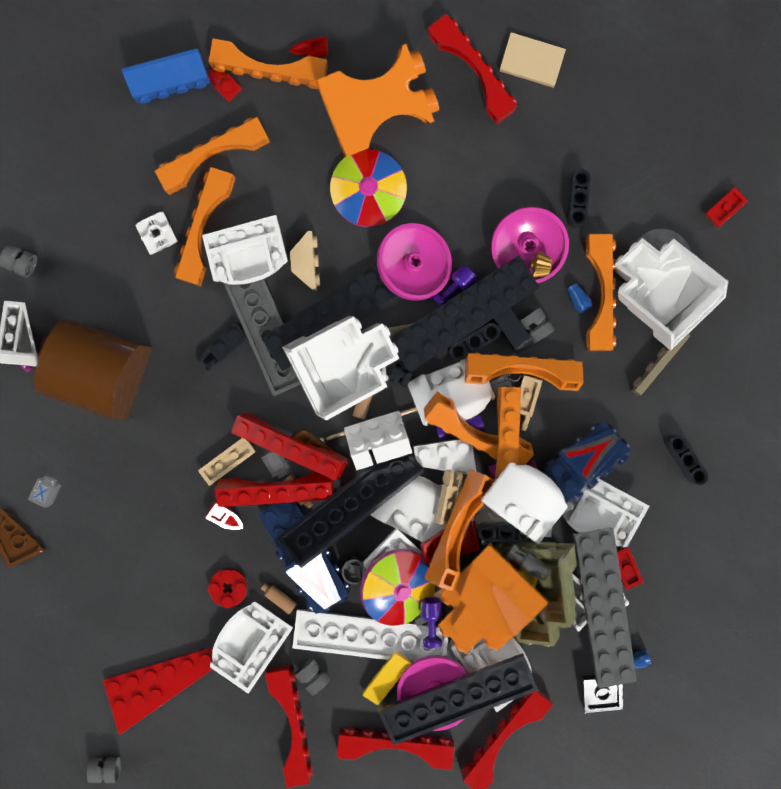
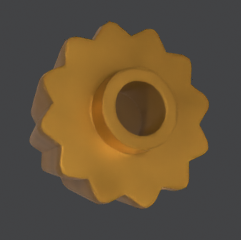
M537 251L535 258L531 259L530 269L533 270V277L548 276L551 270L552 258L540 251Z

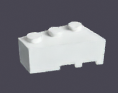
M4 301L0 324V363L36 366L38 357L25 303Z
M452 439L413 445L415 459L422 467L443 471L452 470L453 472L459 470L467 475L470 469L476 471L473 446L468 442Z

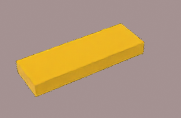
M395 650L365 688L362 695L379 705L406 668L411 665V660Z

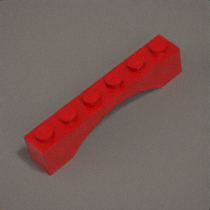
M445 14L428 27L427 35L439 50L458 56L475 71L484 90L485 111L495 124H499L511 115L517 107L515 98L511 94L508 95L504 90L503 82L495 78L490 65L482 61L480 52L476 48H472L469 44L468 36L459 31L455 19Z
M248 412L237 415L231 432L335 481L342 476L349 459L331 450L322 449L294 439L273 428L263 419Z
M312 473L293 480L271 483L227 478L219 479L215 488V495L218 507L326 500L332 496L335 491L333 479L320 473Z
M290 665L269 668L266 672L269 693L283 707L291 726L292 745L290 754L283 767L286 788L309 784L310 778L313 776L312 764H308L307 758L310 757L309 746H305L304 742L306 730L305 726H301L303 713L297 704L299 692L298 689L294 688V682H296L295 671L291 670Z
M538 690L522 696L518 704H513L507 718H503L499 722L495 733H491L487 737L486 744L482 749L479 748L476 751L473 761L464 766L462 770L463 782L472 789H487L493 782L495 759L505 740L520 727L542 720L553 706L550 698Z
M352 727L340 729L337 758L357 760L361 756L375 750L400 749L419 756L432 768L452 770L454 741L450 740V738L440 737L435 739L428 735H421L393 746L387 731L382 733L374 732L371 729L359 731Z

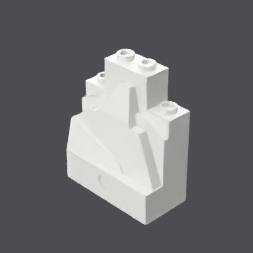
M642 238L638 243H633L624 256L621 255L616 260L615 272L626 281L618 290L619 300L653 329V336L670 350L726 298L728 281L675 239L670 243H665L659 252Z
M347 316L308 337L302 336L283 346L317 416L328 420L387 387L385 383L387 380L386 376L379 369L398 360L399 357L397 355L398 348L391 342L389 338L390 331L386 325L375 323L361 331L362 326L359 320L352 316Z

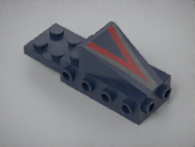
M605 421L601 424L596 423L590 428L591 432L588 435H581L575 440V445L566 447L559 452L558 459H551L545 464L546 468L542 473L558 486L566 503H570L572 500L575 502L584 495L582 492L587 488L592 489L595 487L602 476L607 477L614 471L613 468L617 464L622 465L629 459V444L625 439H620L616 435L617 431L611 424L607 425Z
M297 502L274 503L257 513L277 546L276 549L278 551H276L279 560L281 562L284 561L286 564L284 567L285 572L297 583L296 588L298 592L306 597L307 600L305 602L310 611L313 610L315 614L319 612L324 614L332 608L331 605L334 603L340 604L348 599L347 596L350 593L349 588L351 586L341 576V569L337 562H333L329 556L331 555L329 548L304 568L300 569L277 540L281 534L305 517Z

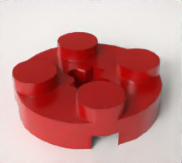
M221 569L211 578L208 592L216 604L230 608L238 605L247 594V580L237 569ZM225 583L227 585L230 583L233 585L231 587V589L233 590L232 592H226L224 590Z

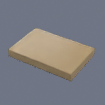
M511 33L499 71L554 88L566 49Z

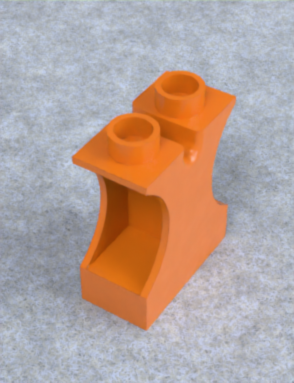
M407 44L402 45L398 49L396 60L389 71L376 79L357 80L338 71L316 81L345 157L369 148L370 140L375 130L381 123L392 116L409 115L420 119L425 124L434 122L432 113L439 111V105L432 88L424 91L421 89L415 92L409 89V82L426 72L424 62L418 50L409 52Z

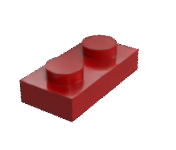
M734 187L708 210L705 215L719 228L748 200Z
M629 547L617 550L621 581L624 588L628 590L644 583Z

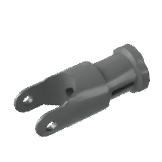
M517 545L512 547L506 557V560L513 561L520 566V569L542 581L547 580L548 575L551 573L549 566L530 553L526 554L517 548Z

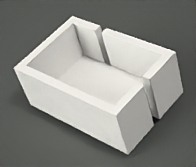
M399 411L344 428L356 470L373 465L368 451L370 449L373 451L377 464L412 453Z

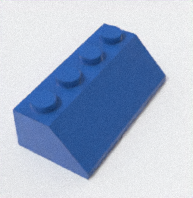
M198 48L122 69L132 97L137 103L141 104L149 103L154 98H167L170 96L169 94L186 93L191 88L201 89L206 87V84L211 83L205 60Z

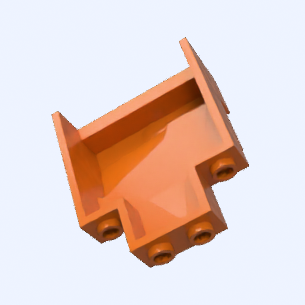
M490 542L459 574L453 591L446 589L442 591V601L450 607L452 605L454 608L439 623V631L446 638L450 637L454 641L453 645L460 652L464 651L467 654L483 637L485 638L484 643L491 650L495 648L498 652L513 636L515 637L548 604V599L533 587Z

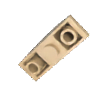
M308 231L290 251L291 271L310 289L317 291V286H320V276L316 274V267H319L318 255H315L314 248L318 247L317 236H313V232Z

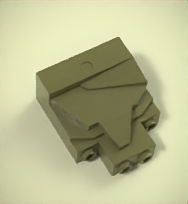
M535 541L498 542L494 548L504 558L507 557L512 547L517 545L518 549L526 554L530 553L550 567L551 573L548 575L547 580L542 581L539 579L535 587L543 596L547 597L548 604L516 635V641L527 645L554 646L560 637L559 627H571L576 618V600L572 575L577 566L574 544L540 542L538 544Z

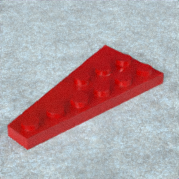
M214 646L105 678L103 683L119 735L213 670L210 668V662H212Z

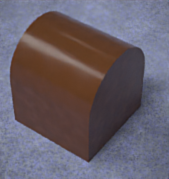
M63 319L52 329L40 352L34 376L35 391L40 395L112 420L128 419L152 347L81 322Z

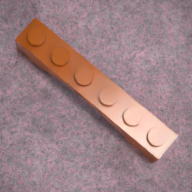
M219 39L212 40L209 56L211 67L219 72L228 70L236 75H244L245 73L257 79L266 77L274 82H281L283 80L295 86H300V84L308 85L312 89H318L316 81L325 77L328 69L327 59L311 56L283 65L261 63L243 54L232 42Z
M251 117L246 119L243 125L229 128L224 135L214 136L208 143L195 146L192 149L193 151L176 156V160L170 163H162L158 166L159 169L155 170V173L165 192L171 195L186 187L196 168L212 155L231 149L254 151L270 143L258 117Z
M210 167L209 172H206L204 176V189L200 190L198 195V201L200 202L198 208H195L192 214V219H194L192 227H188L186 233L188 239L186 245H183L180 255L182 258L175 267V278L197 286L202 285L207 269L201 250L203 229L212 211L230 196L236 179L233 174Z
M589 234L586 237V257L596 270L601 287L599 311L592 326L586 332V351H612L613 347L616 346V336L613 335V328L616 327V317L613 316V308L616 307V298L613 297V289L616 288V279L613 278V270L616 268V260L613 259L616 241L613 239V234Z
M480 353L468 354L465 360V383L485 384L491 379L512 373L529 374L542 378L559 390L578 391L584 383L582 362L572 359L565 361L555 358L538 359L537 357L523 358L516 355L500 356L499 354L482 355Z
M498 387V451L495 480L510 462H515V465H518L521 388Z
M436 392L424 407L425 420L431 425L442 428L444 432L457 436L462 442H468L477 450L484 451L492 458L497 459L498 436L484 433L469 425L458 413L454 401ZM519 437L518 465H524L532 458L534 453L531 443Z
M471 469L469 470L424 579L440 588L453 591L460 574L459 559L463 537L470 521L485 504L481 499L496 481L495 479Z

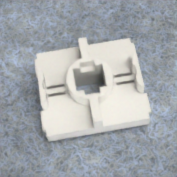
M159 212L136 224L141 239L150 255L178 242L164 212ZM158 228L161 235L155 237L153 230Z

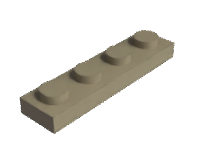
M687 334L672 350L663 347L657 353L658 358L656 361L650 362L645 368L646 373L642 377L639 376L632 385L634 387L631 391L636 395H642L690 335Z

